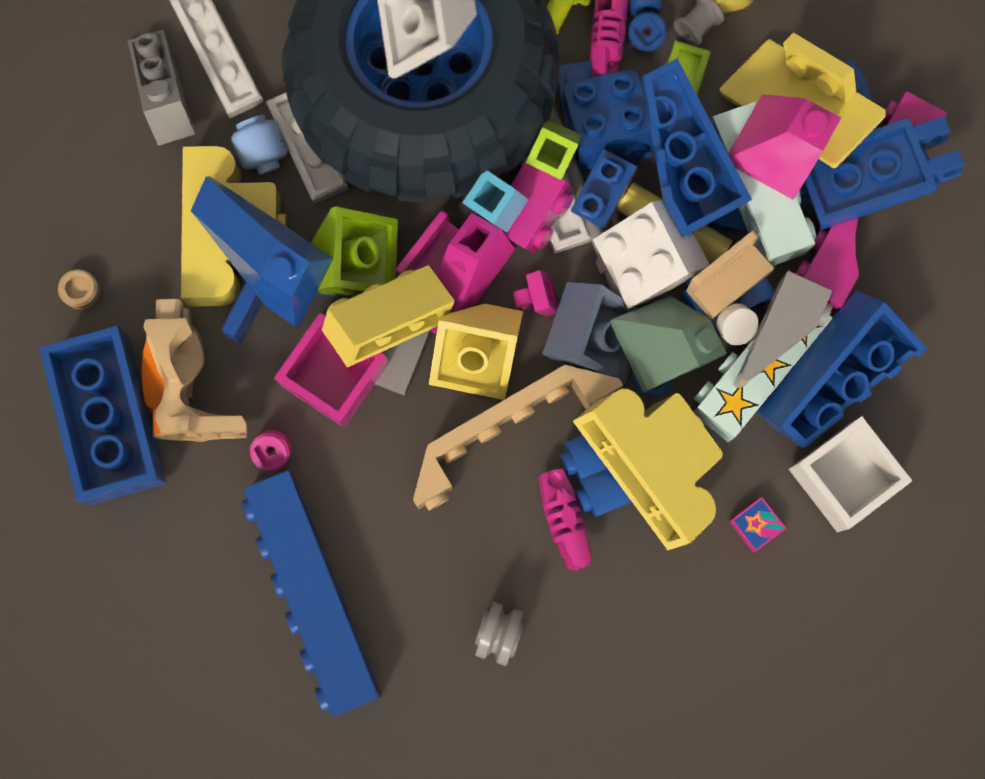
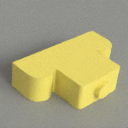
M183 147L181 299L188 307L229 305L236 300L241 289L240 280L233 271L236 268L191 212L206 176H211L288 228L287 214H281V197L275 184L271 182L240 183V168L230 151L224 147Z
M620 389L595 402L573 420L574 424L667 550L690 544L713 521L716 514L715 501L707 490L701 487L697 488L695 483L722 458L723 453L705 429L702 420L694 414L680 394L671 395L644 411V404L635 392L629 389Z

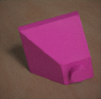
M762 94L728 155L736 169L793 200L825 149L841 117L806 98Z

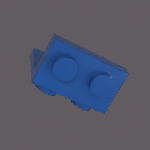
M625 70L571 81L564 85L563 94L573 130L581 134L575 155L580 171L592 170L603 149L630 163L640 162L647 157L653 156V141L645 96L636 71Z

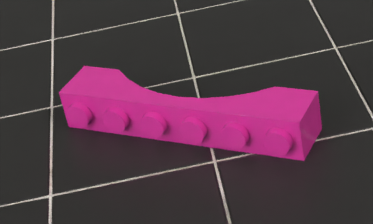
M906 91L898 102L893 100L889 102L885 109L886 117L882 122L886 126L910 118L912 125L916 124L917 126L930 120L945 117L947 112ZM858 218L828 227L827 230L819 229L814 239L815 244L812 247L815 250L809 262L803 259L794 273L832 290L827 302L833 305L830 316H833L842 308L859 277L855 248Z

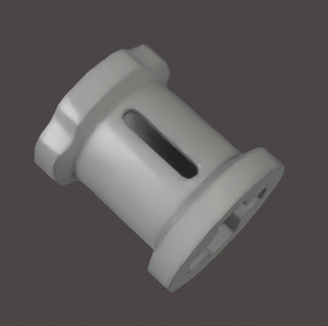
M696 0V6L685 17H679L674 21V28L682 40L689 45L697 47L702 42V36L714 25L718 26L724 21V14L713 0Z

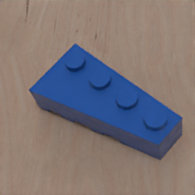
M855 291L756 412L779 434L802 448H806L842 419L845 409L854 402L861 404L872 395L870 389L885 377L892 379L903 370L901 364L911 356L918 358L928 348L885 302Z

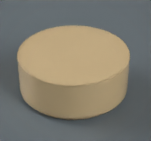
M74 269L62 276L58 284V293L61 300L69 307L76 310H84L97 302L100 296V285L97 279L88 271Z

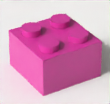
M319 313L274 379L281 387L345 429L389 363L387 357L380 352L347 367L323 333L322 328L326 316Z

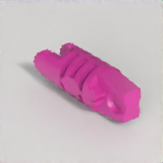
M595 0L594 24L591 35L592 44H590V61H592L593 77L618 71L619 61L622 59L628 0H612V4L611 0Z
M563 468L545 472L538 476L543 509L554 544L558 545L561 557L564 559L563 563H565V567H568V570L578 571L581 568H586L592 562L591 558L593 557L591 556L592 552H590L591 548L586 536L588 530L585 526L577 496Z

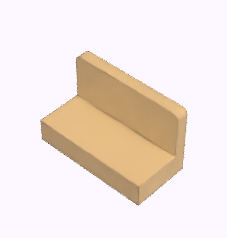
M751 231L691 280L686 290L711 321L774 270L772 265L754 246L759 237L754 231Z

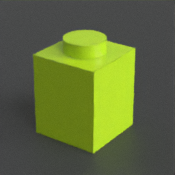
M548 120L546 123L544 122L526 163L562 180L579 145L581 134L551 120Z

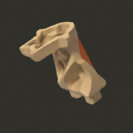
M180 299L156 300V319H145L143 325L147 336L143 349L141 368L144 401L147 409L153 416L152 437L162 440L195 442L248 438V424L243 416L216 415L189 406L194 379L200 373L205 362L202 336L191 324V311L183 308V302Z

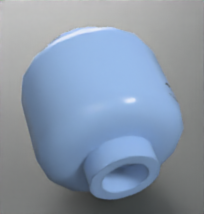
M259 115L236 124L237 131L232 135L231 142L242 168L246 170L257 169L259 175L280 168L278 160L286 156L288 148L278 123L274 120H266L265 115Z

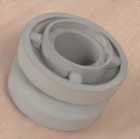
M493 601L490 611H485L474 644L478 646L475 656L485 659L490 653H494L496 663L506 666L509 657H514L524 627V622H521L524 612L514 608L508 615L504 614L503 604Z

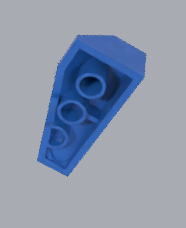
M206 176L191 212L262 303L293 326L299 327L333 258L211 176Z

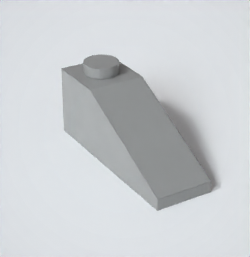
M787 271L776 287L733 386L741 389L806 337L817 325L823 327L833 308V305L827 303L832 290Z

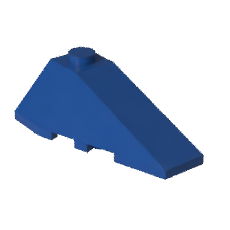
M678 58L644 75L641 79L663 202L678 231L684 237L750 202L752 198Z

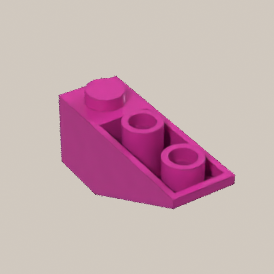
M474 213L469 215L450 241L436 275L455 300L450 313L474 307L515 251V248L500 228ZM438 326L431 329L430 332L437 335Z

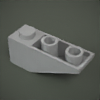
M165 31L145 33L137 38L128 40L143 113L158 146L195 135L189 108Z

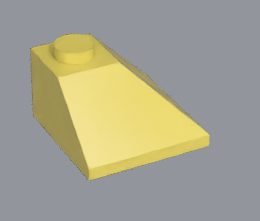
M481 304L440 316L429 385L505 400L523 311Z

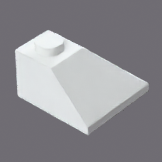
M378 0L389 77L397 78L453 47L477 15L475 1Z

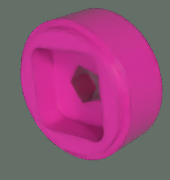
M277 430L261 432L250 446V456L253 463L264 471H277L281 469L289 460L292 452L291 443L287 436Z

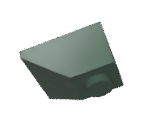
M672 296L610 320L643 393L727 354L711 319Z

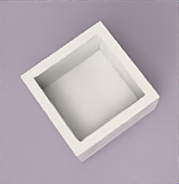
M663 200L651 202L593 239L628 309L658 298L696 276L710 265L694 233L692 232L684 237L681 236Z
M862 416L846 425L789 468V471L836 532L850 529L912 482L908 474Z

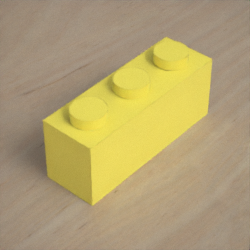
M427 265L416 271L412 269L404 271L395 280L383 285L379 283L374 284L362 294L351 299L341 298L335 301L327 310L322 331L346 366L350 367L437 327L440 316L450 313L455 300L430 266Z

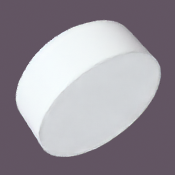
M732 304L726 307L718 316L716 323L717 332L731 345L745 344L757 332V315L743 304Z

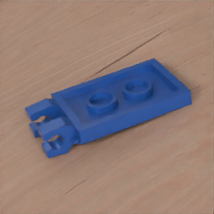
M945 117L930 120L917 126L916 124L912 125L910 118L875 129L837 168H832L818 159L806 178L804 186L820 229L822 230L936 192V188L940 187V182L961 176V168L964 166V162L959 150L932 159L929 158L926 149L948 142L947 134L950 132Z

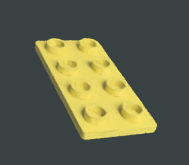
M794 32L783 42L784 48L772 40H767L720 87L721 96L738 107L755 101L758 103L762 94L806 98L841 117L839 124L819 157V160L830 167L837 168L886 117L885 109L856 92L854 68Z

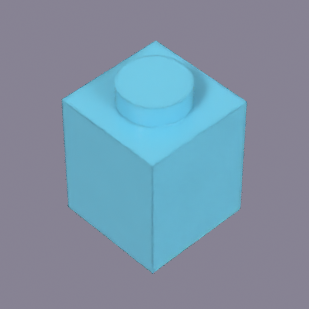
M486 171L480 175L462 203L500 229L508 232L529 199L489 171Z

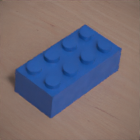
M117 325L39 347L77 502L91 506L167 484L156 439L152 437L153 427L149 411L145 405L143 388L129 335Z

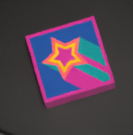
M763 497L758 498L729 521L752 553L757 552L787 529Z

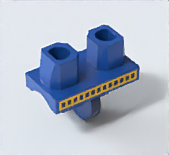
M603 149L571 212L606 230L639 167Z

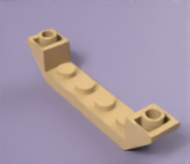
M563 365L427 445L413 498L418 510L426 506L428 511H431L449 500L447 493L453 489L438 463L441 460L445 459L447 464L457 460L468 452L465 446L479 439L481 444L500 434L502 431L499 426L513 419L514 423L517 424L535 413L533 406L546 399L551 404L569 393L566 388L569 385L575 391L584 408L588 409L595 402L620 390L623 387V383L616 377Z

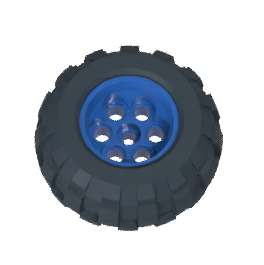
M297 0L288 22L289 35L282 50V74L289 106L297 125L304 135L305 141L323 163L329 164L341 173L347 182L369 193H376L378 191L397 196L398 201L427 202V198L452 194L454 198L468 195L480 175L486 171H489L496 177L508 174L527 156L528 149L537 139L544 122L546 123L549 120L554 106L560 70L557 48L558 38L551 14L545 4H541L540 0H474L477 15L453 47L403 75L391 78L389 77L388 68L377 69L373 66L379 60H387L378 0ZM460 64L470 68L469 72L465 74H456L451 69ZM426 68L428 75L417 76V71L415 70ZM396 93H405L409 96V99L403 101L392 96ZM436 95L445 96L444 98L438 100L429 101L432 97Z

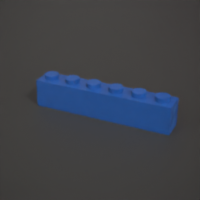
M288 470L244 488L247 499L241 501L243 510L250 523L256 521L261 536L256 538L257 546L264 560L271 559L276 573L270 575L278 597H286L291 610L285 613L286 620L292 634L300 633L305 649L300 650V655L307 672H315L320 687L315 689V694L323 712L330 710L333 718L381 697L294 475Z

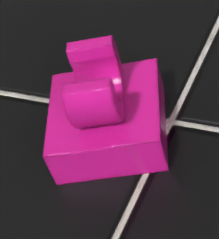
M541 270L526 274L529 288L513 292L516 308L522 307L523 311L534 308L536 313L546 317L556 314L559 304L552 277Z

